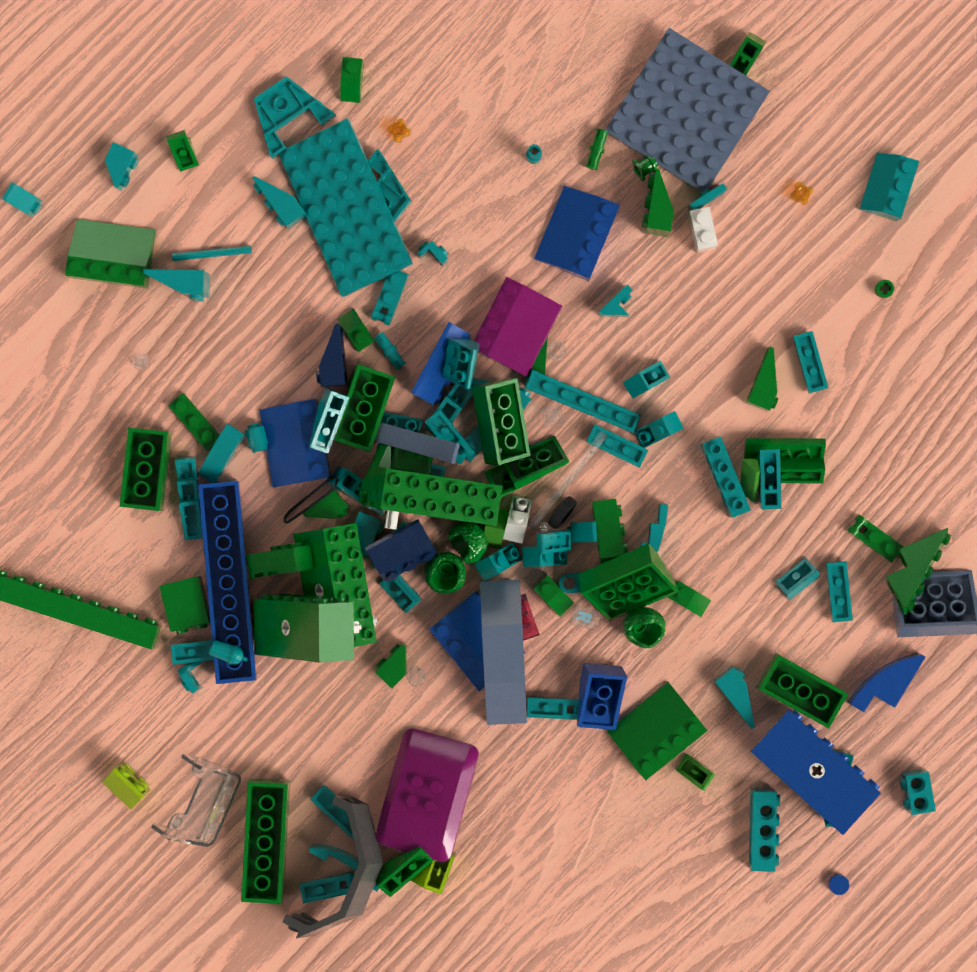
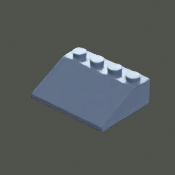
M972 570L932 572L930 578H926L923 582L925 587L921 595H916L914 599L916 603L911 612L908 611L905 615L893 596L897 638L977 634V597Z

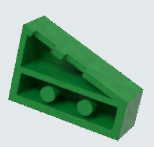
M616 499L593 501L592 509L594 521H596L597 547L600 564L624 553H628L627 543L622 541L625 529L624 523L620 524L619 517L622 516L621 505H617Z
M302 542L270 547L271 551L246 555L250 579L314 569L311 546H302Z

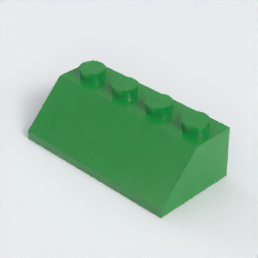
M360 364L354 365L345 392L349 400L333 441L371 453L395 380L394 376Z
M518 378L490 381L472 386L485 464L501 465L531 456Z

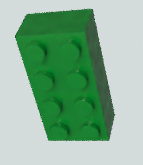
M128 427L119 507L163 511L172 439L171 432Z
M777 653L774 654L756 686L762 692L828 729L848 696V693Z

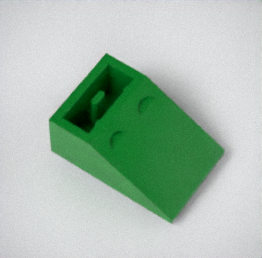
M656 168L654 173H650L647 188L651 190L650 193H647L644 208H648L647 213H644L641 228H645V234L668 237L672 228L674 210L660 170Z

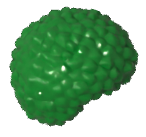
M461 522L454 525L448 532V539L452 542L453 548L460 554L463 562L471 564L483 558L488 542L486 541L485 533L477 524Z
M452 552L438 553L424 567L427 585L439 594L442 593L444 595L456 592L465 584L466 572L462 558Z
M639 607L629 613L626 619H624L623 633L628 641L636 646L645 649L653 648L664 637L666 622L657 610L649 607Z

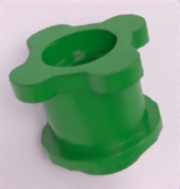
M645 155L644 159L639 162L636 159L632 160L633 170L642 182L646 180V175L654 173L658 167L655 158L649 155Z

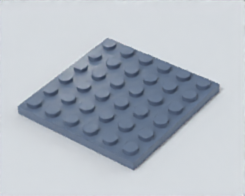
M668 28L605 131H608V134L643 156L649 155L654 157L659 166L700 192H703L711 186L770 91L671 28Z

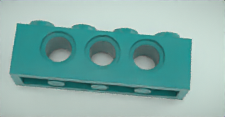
M721 436L700 444L729 517L733 518L751 511Z
M750 788L749 869L751 871L775 872V866L779 865V855L776 854V846H779V834H776V826L780 825V816L777 814V806H780V795L777 794L775 789ZM763 806H770L768 814L763 815L760 813ZM767 825L770 827L767 834H760L762 826ZM762 846H769V851L766 854H760L759 851Z

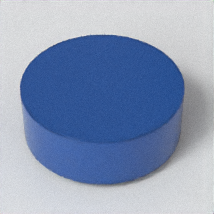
M835 874L829 879L828 886L834 894L843 895L849 889V881L844 875Z

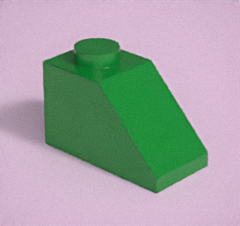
M343 57L340 101L360 103L364 71L363 59Z
M334 489L331 494L308 509L303 515L314 518L335 519L338 517L341 519L348 513L347 508L350 506L338 491Z
M548 574L533 587L559 616L574 604Z
M677 580L676 584L680 592L668 596V598L702 617L711 600Z

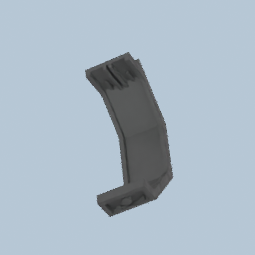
M335 796L332 804L344 809L348 814L359 860L358 868L343 904L337 913L320 921L305 913H301V916L292 914V917L285 915L283 923L288 925V929L298 933L296 939L315 936L361 916L383 866V859L376 839L369 806L353 796Z

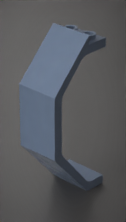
M520 580L480 582L487 725L527 723Z

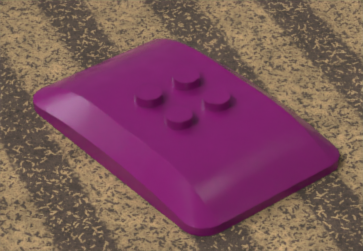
M417 729L407 730L400 744L376 831L377 841L381 845L404 852H410L421 847L432 860L439 862L448 861L453 853L479 758V751L476 746Z

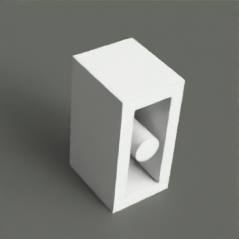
M710 207L690 211L688 218L696 253L716 249L718 242Z

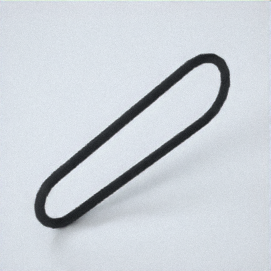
M329 477L288 510L283 519L284 523L292 522L331 494L338 484V477ZM335 479L334 486L326 494L286 521L287 516L330 480Z

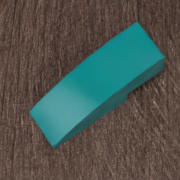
M455 384L435 413L441 409L453 423L473 396L472 386L474 385L472 384L470 389H466ZM426 424L424 428L434 434Z
M226 424L198 474L209 482L216 483L236 453V449L242 442L245 434L232 425Z

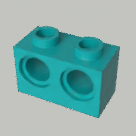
M922 769L901 773L900 787L905 792L906 798L903 799L905 810H908L911 815L935 812L929 772ZM914 778H918V786L911 787V781ZM917 798H922V804L919 807H915L914 801Z

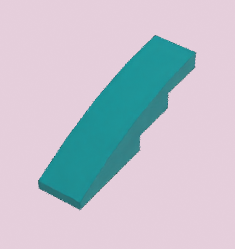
M195 456L176 458L177 487L180 499L179 508L184 539H202L198 489L199 478Z
M659 504L657 524L649 523L648 543L656 552H658L666 526L668 505ZM640 542V546L646 545L648 543Z

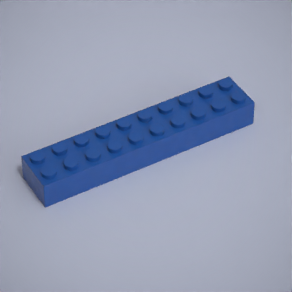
M239 481L199 484L212 644L214 640L230 645H237L243 651V657L248 658L247 662L241 660L239 664L230 665L228 662L214 657L216 684L257 680Z

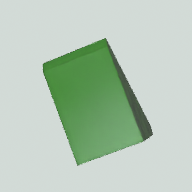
M499 508L497 526L486 524L484 533L488 542L487 546L501 549L509 510Z
M686 754L676 769L677 772L703 791H705L715 776L712 770Z

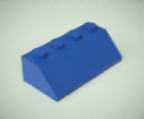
M448 322L411 392L414 396L433 406L435 402L440 403L444 395L441 392L445 385L449 386L451 382L442 377L448 340L470 339L471 335Z

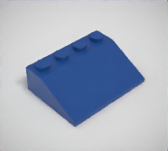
M564 186L534 259L589 282L620 205Z
M317 399L259 410L262 426H264L269 443L267 444L268 449L266 451L273 488L331 477L328 454L309 447L319 405Z
M475 591L431 626L429 630L477 690L481 691L485 687L481 596Z

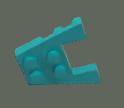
M287 76L254 98L272 159L286 149L276 132L309 109L321 126L336 117L332 110L324 106Z
M376 149L368 159V162L374 170L381 174L377 182L396 222L412 200L381 151Z

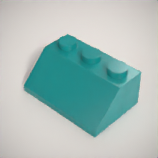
M877 153L859 210L893 221L900 220L919 161L902 155Z

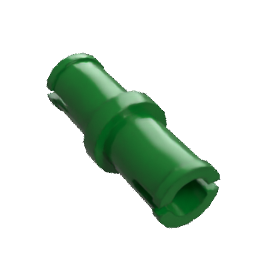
M596 128L593 144L589 147L590 154L585 166L586 168L598 170L601 154H604L605 151L603 148L608 131Z

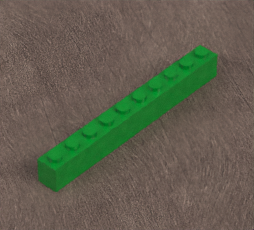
M0 570V601L148 649H153L156 646L162 625L157 624L158 621L146 617V620L138 618L139 614L129 611L125 614L119 612L120 608L109 605L107 608L101 606L99 601L90 599L88 602L82 600L83 596L71 593L69 596L63 594L64 590L56 587L48 589L41 582L33 581L32 584L26 582L25 577L18 575L11 577L7 575L6 571Z

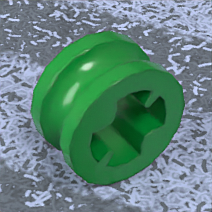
M882 280L875 286V293L880 298H887L894 292V285L890 280ZM887 284L886 287H889V291L883 294V291H880V287Z

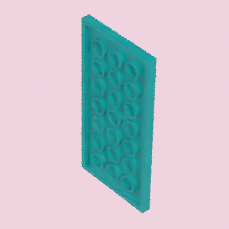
M346 118L286 148L279 154L300 204L307 214V220L341 297H346L413 265L350 119Z

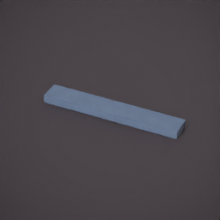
M380 423L375 442L455 464L460 444L384 423Z

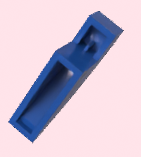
M920 653L911 654L884 665L861 683L847 703L865 712L873 697L876 696L895 708L926 656Z

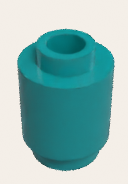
M259 423L248 425L245 435L249 449H252L253 453L267 450V444L269 443L264 426H259Z

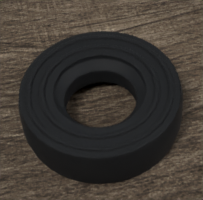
M570 496L565 498L550 517L548 524L552 528L558 529L572 513L577 501Z

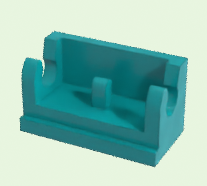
M398 575L394 580L387 582L383 580L380 583V586L383 587L405 613L422 600L401 575Z

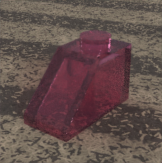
M522 594L521 609L524 641L540 634L527 596Z

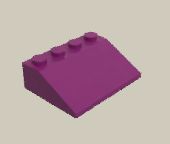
M506 277L474 339V342L480 344L478 353L527 377L563 306L531 288Z

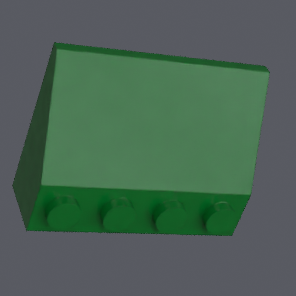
M77 219L67 256L65 276L73 279L148 289L150 277L143 273V269H151L156 230Z
M649 543L578 574L581 594L609 621L631 613L639 607H645L680 592L659 554Z
M669 682L617 722L616 730H607L608 734L645 781L708 731Z

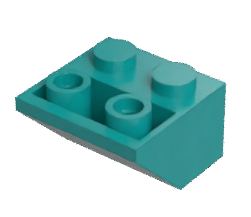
M468 338L449 339L442 377L466 389H470L474 380L480 344Z

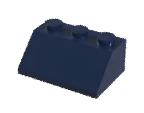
M419 519L365 547L384 582L396 579L398 575L413 570L420 563L430 561L438 554Z

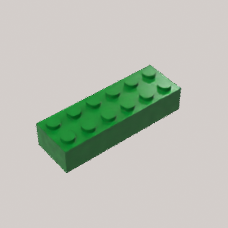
M252 778L248 781L241 902L281 904L284 899L290 781Z

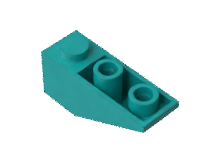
M256 176L252 177L255 181L252 184L258 194L263 193L267 199L264 202L270 211L272 209L276 211L278 215L275 218L281 227L285 225L289 229L306 217V212L294 196Z

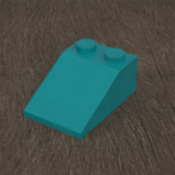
M143 269L145 275L189 297L192 301L203 302L204 298H210V274L204 270Z

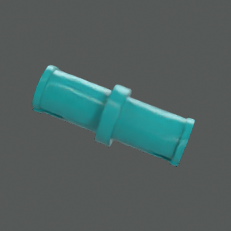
M536 144L531 145L526 152V157L531 164L538 163L542 157L541 148Z
M384 331L373 338L384 352V357H388L396 371L407 364L396 350V345H392Z

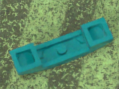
M313 844L308 851L325 862L329 855L355 870H357L359 860L356 856L334 846ZM375 883L373 890L377 892L379 888Z

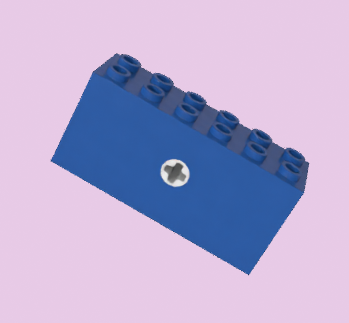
M788 710L751 752L837 831L844 835L881 794L878 791L880 786L872 779L867 781L863 777L865 773L858 766L854 765L852 767L847 763L849 758L841 751L836 753L832 749L834 745L825 737L823 739L819 738L816 735L819 731L810 723L806 726L801 721L803 717L798 712ZM820 765L822 773L820 775H812V766L818 767Z

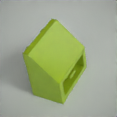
M122 762L110 772L102 783L128 808L132 809L151 789L148 787L149 783L144 778H139L134 774L135 770L129 764Z
M456 852L452 853L448 861L439 862L434 860L410 881L424 889L442 895Z

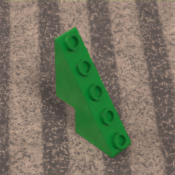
M948 528L899 549V558L905 568L886 576V583L904 615L908 611L911 612L916 603L914 601L916 595H921L925 584H923L926 578L929 579L934 570L932 566L935 561L938 562L943 553L941 551L943 545H948L952 536L948 534Z

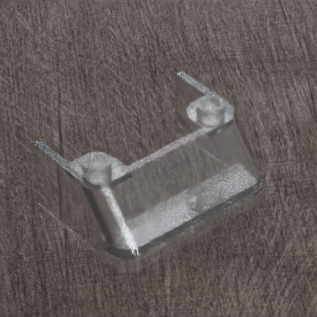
M182 754L181 758L193 765L192 774L200 778L185 814L176 813L170 818L167 826L152 824L151 828L169 841L208 847L217 839L241 783V777L236 772L207 759Z

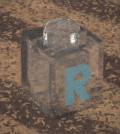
M575 604L570 624L594 630L595 626L598 627L600 624L601 615H598L599 611L596 609Z

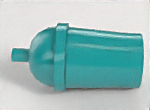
M214 640L209 655L228 662L230 665L239 664L241 660L247 662L248 659L243 657V651L237 645L234 646Z

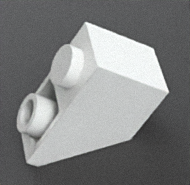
M513 495L503 539L523 543L532 504L531 499Z

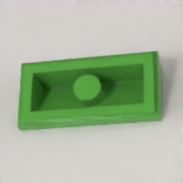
M743 459L740 484L745 496L752 502H756L760 475L759 463L757 459Z

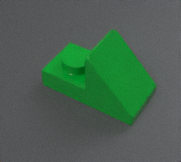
M185 130L166 136L180 172L199 166L191 139L187 136Z
M355 309L338 318L339 323L358 352L375 342Z

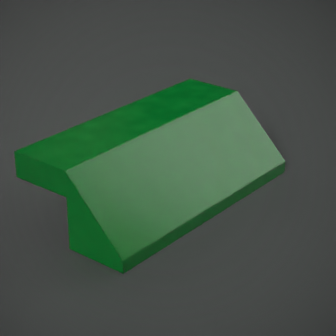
M746 438L744 459H757L759 463V450L780 449L781 483L823 484L826 470L824 463L826 440L825 438Z

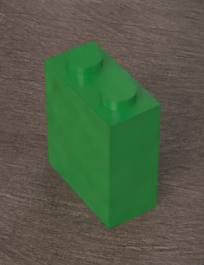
M201 576L159 586L170 632L176 631L178 635L189 632L188 628L195 626L196 630L208 627L207 623H210V612Z

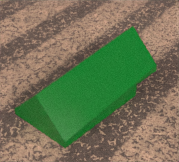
M555 436L529 446L531 456L504 463L485 471L489 484L503 486L501 498L570 463Z

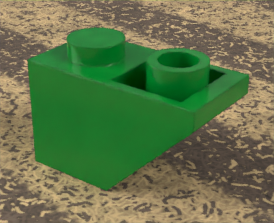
M397 643L389 651L392 655L387 660L382 658L376 665L378 669L375 673L391 689L407 674V645L405 643L401 646Z

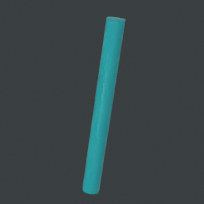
M249 245L172 253V260L180 261L252 253V248Z

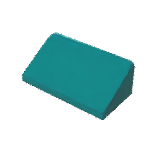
M805 557L776 580L775 583L785 596L791 600L818 579L820 574Z

